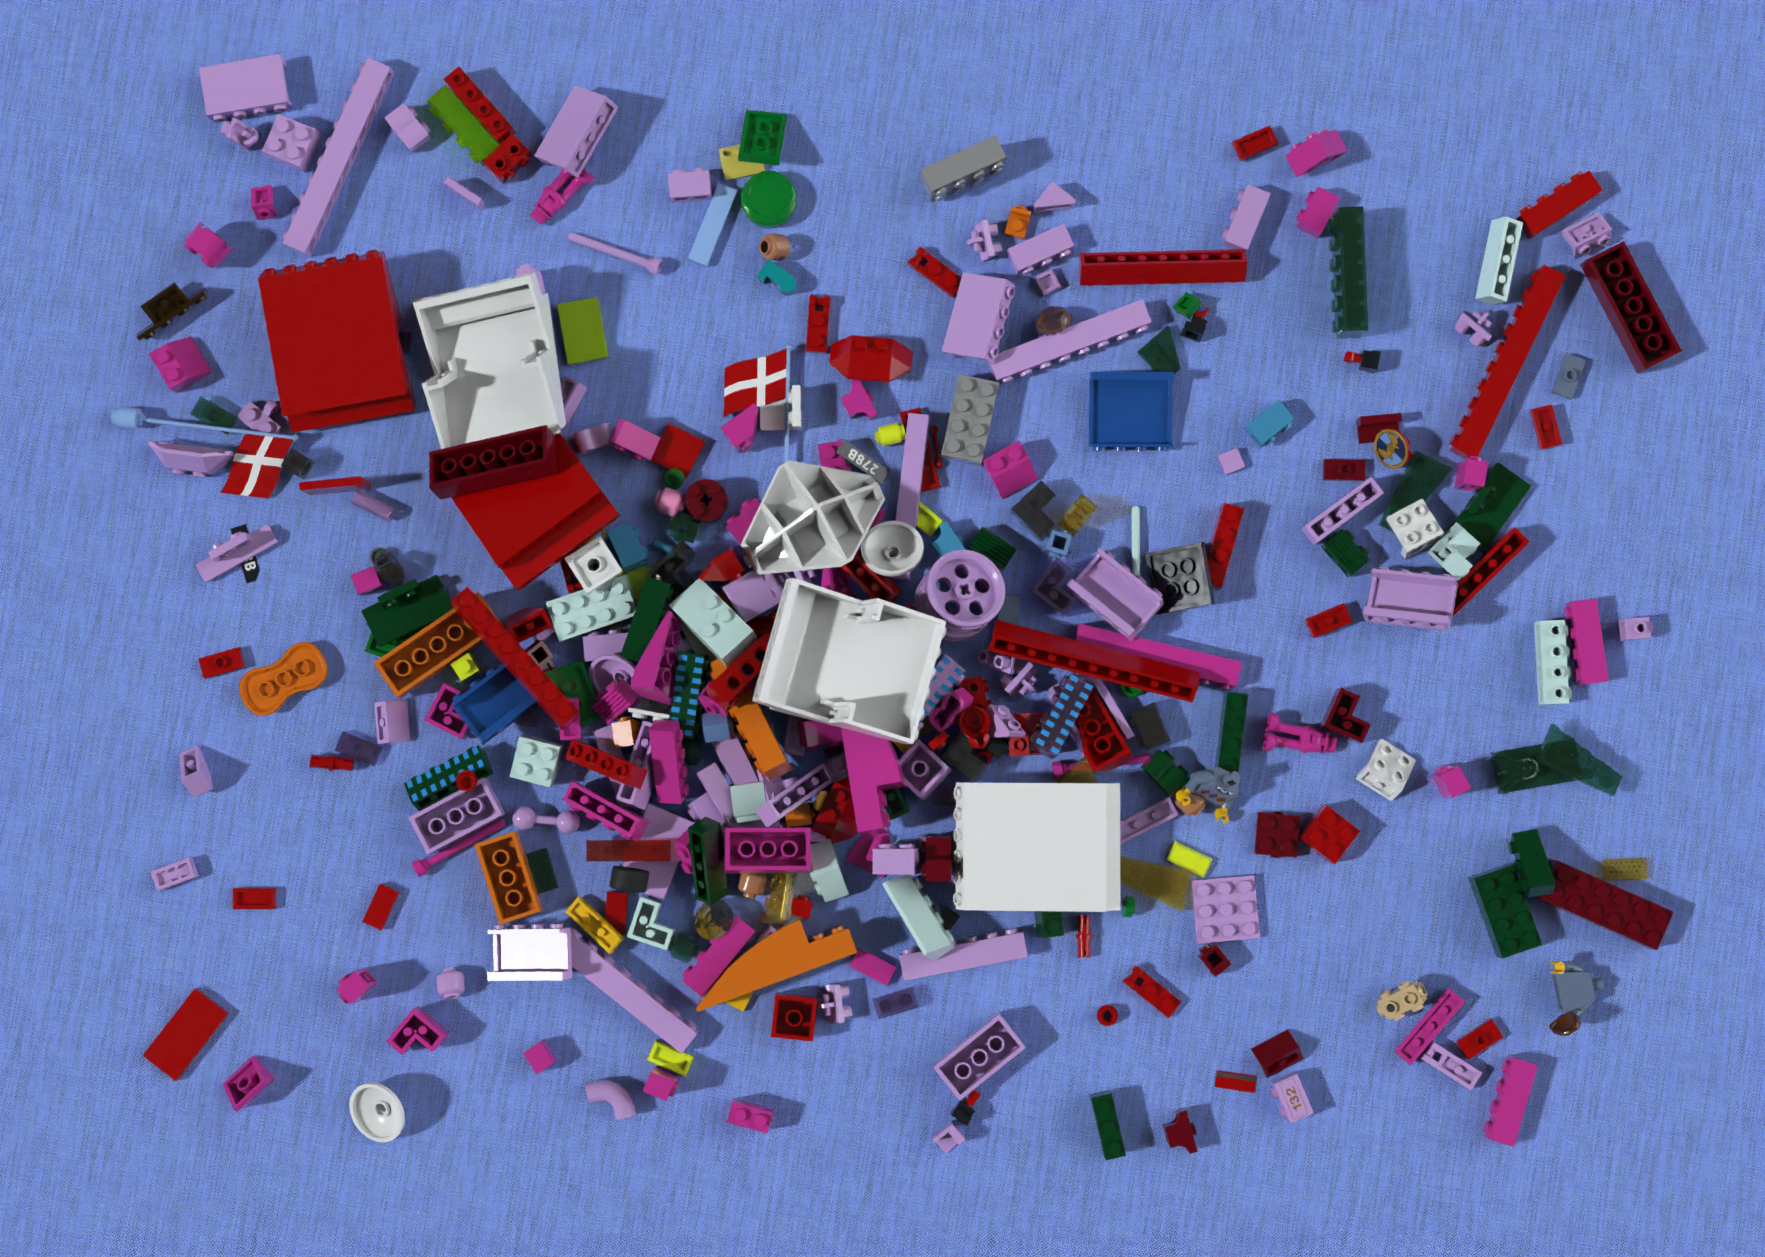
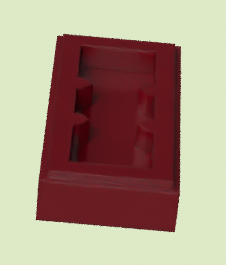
M1323 459V480L1365 481L1366 460Z

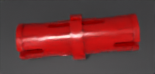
M311 754L310 768L329 769V771H334V769L353 771L354 758L335 757V755L331 754L330 756Z
M1078 915V934H1076V939H1078V958H1091V915Z

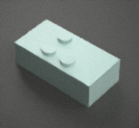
M700 578L669 605L681 622L727 668L758 640L755 632Z

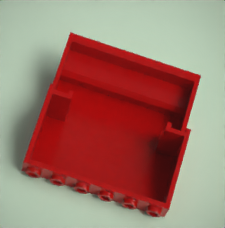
M375 249L369 250L363 255L352 253L341 259L330 257L325 259V262L316 263V261H308L303 266L296 267L295 264L284 266L280 270H275V268L263 270V273L258 278L276 384L282 417H288L292 433L415 411L416 400L398 335L402 318L384 251L378 252Z
M561 432L555 434L557 448L556 474L451 497L497 567L502 569L513 586L519 591L621 517Z

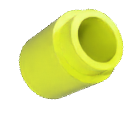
M902 423L877 427L878 431L875 432L877 444L881 443L882 447L902 443V440L906 438Z

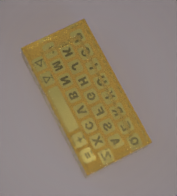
M1646 858L1602 860L1603 881L1647 879Z

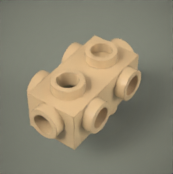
M1406 980L1399 984L1397 989L1393 991L1387 989L1380 994V998L1377 1001L1378 1005L1376 1006L1377 1011L1382 1017L1385 1016L1387 1020L1393 1018L1394 1021L1403 1018L1406 1015L1404 1012L1410 1009L1412 1012L1422 1009L1424 1007L1423 1003L1427 999V992L1421 982ZM1389 1004L1394 1005L1395 1009L1392 1010Z

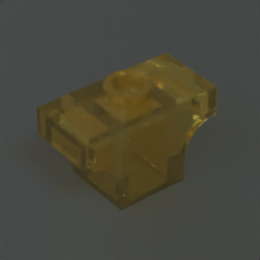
M1081 494L1059 521L1058 525L1074 537L1098 506Z

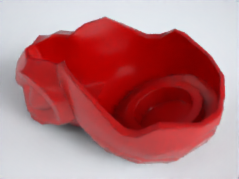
M978 706L965 709L959 716V727L964 735L968 737L971 747L984 749L990 740L988 732L990 728L989 714L984 708Z

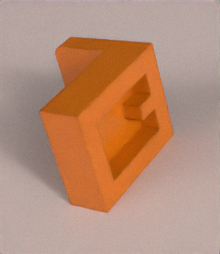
M1017 205L1016 207H1011L1004 235L1024 240L1031 211H1027L1028 209L1024 206Z

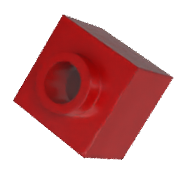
M798 894V897H793L789 914L809 919L813 906L810 897Z

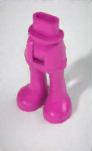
M562 169L557 178L542 190L537 205H534L535 209L531 212L530 216L543 225L547 219L551 220L552 216L566 207L568 200L583 185H590L595 178L583 169L579 177H575L568 187L559 194L558 191L572 176Z
M1270 712L1268 714L1265 731L1300 736V740L1280 737L1266 732L1262 741L1264 751H1272L1274 747H1284L1300 750L1305 754L1308 752H1320L1322 754H1325V752H1335L1337 737L1330 736L1328 732H1322L1311 725L1298 726L1281 722L1277 713Z

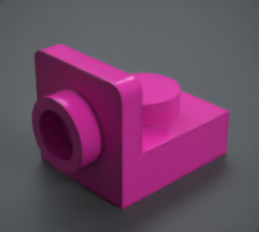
M272 185L251 188V208L258 220L277 217Z

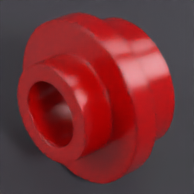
M1111 1005L1101 1006L1097 1011L1098 1021L1104 1026L1113 1025L1118 1019L1117 1010ZM1106 1011H1109L1111 1013V1017L1109 1019H1105L1103 1017V1014Z

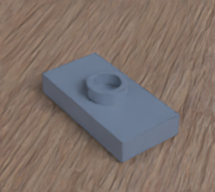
M1566 353L1551 393L1570 400L1573 399L1586 360Z

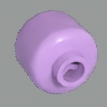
M454 967L443 969V973H440L436 978L438 994L443 996L445 1000L460 998V994L465 991L463 973L456 971Z

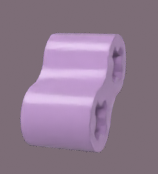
M611 423L600 424L574 433L573 436L579 455L614 445L608 442L613 432Z

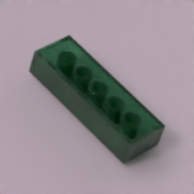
M1338 207L1334 214H1332L1331 219L1328 220V231H1331L1332 238L1329 239V251H1332L1329 269L1330 272H1333L1330 290L1334 292V300L1331 301V312H1335V320L1332 321V332L1335 333L1336 339L1361 338L1368 331L1363 207Z

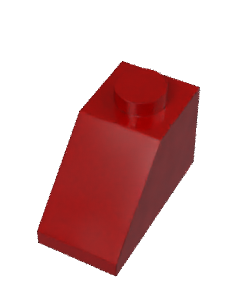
M524 608L508 616L506 622L507 630L518 643L553 627V623L544 608Z

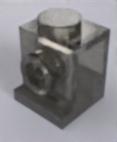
M391 551L373 562L376 573H379L384 582L388 581L392 587L399 586L407 579L404 569Z

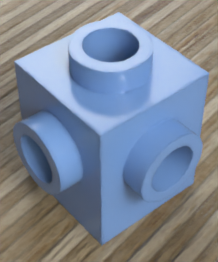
M1060 528L1051 530L1050 535L1046 534L1043 546L1046 547L1045 552L1049 553L1048 556L1060 560L1061 557L1065 558L1067 553L1071 554L1073 548L1072 535H1069L1068 531ZM1059 541L1061 548H1055L1054 542Z

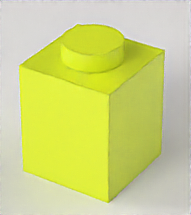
M467 653L451 663V666L462 682H467L483 672L471 653Z

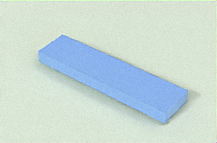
M718 183L688 260L708 267L738 193L737 190Z

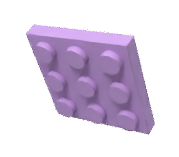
M1254 875L1191 880L1196 941L1198 944L1260 938Z

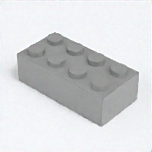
M994 135L920 169V181L930 202L933 200L938 202L945 199L948 193L953 191L958 193L964 190L965 186L970 183L975 185L982 182L984 177L990 174L995 176L1001 173L1003 168H1005L1006 155L997 136Z
M958 374L941 458L981 466L999 382Z

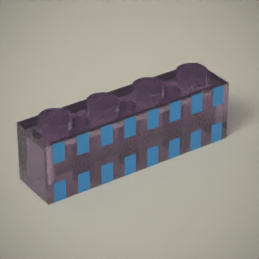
M1074 672L1067 676L1064 675L1059 683L1060 691L1058 694L1055 693L1049 702L1052 706L1048 712H1044L1040 719L1042 724L1039 730L1036 729L1030 738L1032 741L1030 748L1050 759L1057 757L1095 684Z

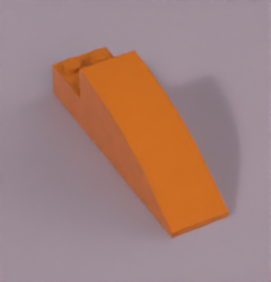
M800 918L781 926L747 949L728 966L696 1007L697 1012L857 953L849 928L839 925L831 928L832 933L824 935L823 932L812 935V940L808 941Z

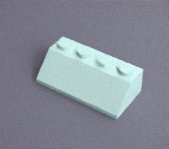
M903 875L882 884L924 956L935 961L955 948L952 943L955 940L948 929L945 931L942 923L944 921L938 912L934 913L931 907L933 902L927 894L924 895L921 891L923 886L917 877Z

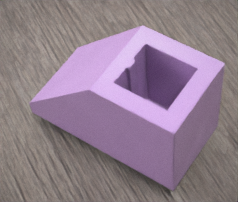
M989 705L986 710L990 718L989 738H1015L1026 735L1020 723L1010 713L1008 707L1005 705Z

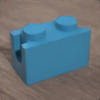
M1277 400L1247 424L1244 429L1259 447L1263 444L1268 446L1276 439L1275 434L1279 431L1283 434L1292 427L1290 422L1295 418L1282 402Z
M628 522L607 532L626 574L649 564L646 557L650 555L646 546H641L638 541L641 535L637 527L632 528L631 523Z

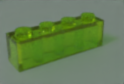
M444 85L427 100L430 105L428 110L435 118L440 117L444 121L442 126L449 134L453 131L457 136L456 142L462 148L467 147L470 153L468 155L476 164L480 162L485 166L483 161L499 145L449 88Z

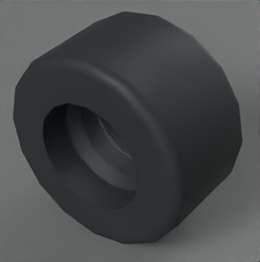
M613 866L609 887L622 891L645 893L647 891L649 871L632 867Z

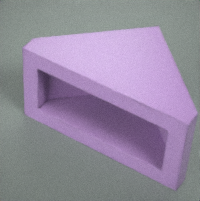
M1052 181L1034 203L1033 213L1072 209L1075 207L1076 202L1072 196Z

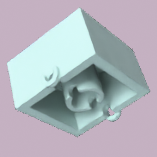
M528 735L519 736L509 777L546 787L553 786L557 771L560 770L562 765L560 759L564 745Z

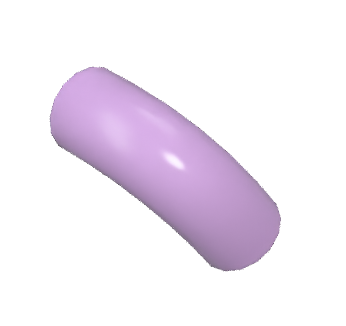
M596 1080L585 1084L589 1103L609 1102L614 1109L616 1120L636 1115L634 1103L629 1092L620 1084L610 1080Z

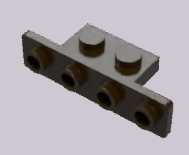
M173 282L144 302L141 308L153 323L137 333L138 340L142 338L145 340L149 339L156 333L155 329L160 326L164 328L172 322L171 318L177 314L179 316L185 314L189 310L188 306L194 302L196 304L206 299L207 289L203 287L187 298L179 286Z

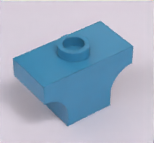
M947 521L939 525L941 535L931 543L939 558L952 551L966 550L962 545L965 541L958 531L954 533Z

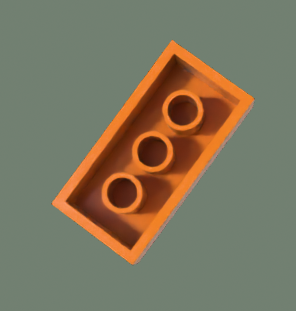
M513 831L474 844L500 925L544 910L519 831Z

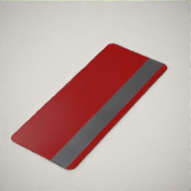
M1217 1070L1215 1087L1254 1093L1257 1077Z

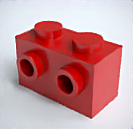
M511 134L483 163L504 184L515 177L516 171L520 167L523 168L530 162L532 154Z
M982 675L963 679L958 685V689L963 687L974 697L970 707L978 706L987 710L989 705H992L991 699L987 700L985 692H988L989 689L987 680H982Z

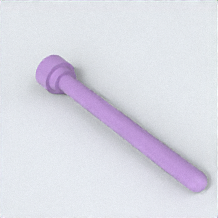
M575 233L568 234L570 241L642 265L649 270V273L658 275L662 268V259L656 257L647 259Z

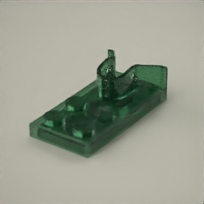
M1575 738L1491 753L1498 794L1582 780Z

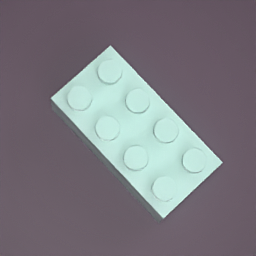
M623 575L608 581L590 594H587L583 589L548 601L546 605L558 640L561 642L632 618L637 602L628 575Z

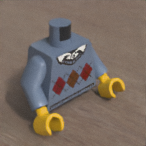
M1212 767L1191 773L1190 780L1185 785L1186 789L1179 790L1176 793V799L1178 803L1182 802L1183 806H1187L1191 802L1189 794H1193L1206 799L1207 802L1218 807L1222 805V808L1216 809L1214 814L1217 821L1222 817L1223 824H1226L1229 821L1227 810L1231 809L1240 790L1238 783L1241 781V777L1236 771L1230 773L1220 767Z

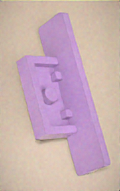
M265 525L251 534L237 532L230 537L231 540L215 544L212 547L213 550L208 552L210 557L196 564L203 580L209 582L277 544L278 540L271 527Z

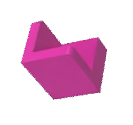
M375 566L351 575L358 595L364 596L385 587L379 568Z
M544 1039L524 1052V1056L536 1075L557 1061Z

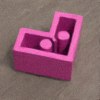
M1325 129L1319 133L1314 132L1308 135L1306 142L1295 144L1290 148L1291 152L1285 156L1294 174L1298 177L1308 174L1321 164L1334 161L1348 150L1337 129L1332 131Z
M756 497L753 500L751 498L747 499L741 505V514L738 516L735 514L727 521V530L740 545L761 504Z
M443 683L424 721L460 739L466 740L471 730L452 708L453 697L461 692V690Z
M417 1006L411 1010L386 1042L401 1055L407 1053L417 1040L433 1052L441 1045L450 1032Z

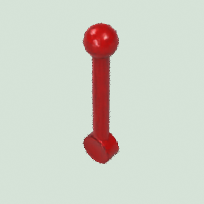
M932 426L930 432L933 434L937 459L935 466L942 468L943 462L940 458L937 438L938 427Z

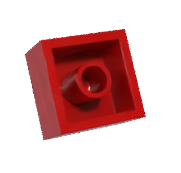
M1322 805L1300 833L1298 839L1330 864H1336L1360 833V830L1328 805Z
M776 992L771 1037L813 1041L818 997Z

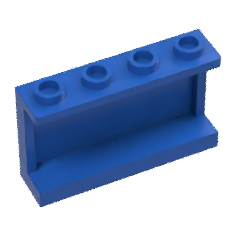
M504 664L498 668L496 666L492 667L486 673L487 676L484 679L475 680L470 684L468 691L465 693L461 691L453 697L452 708L482 745H485L538 704Z

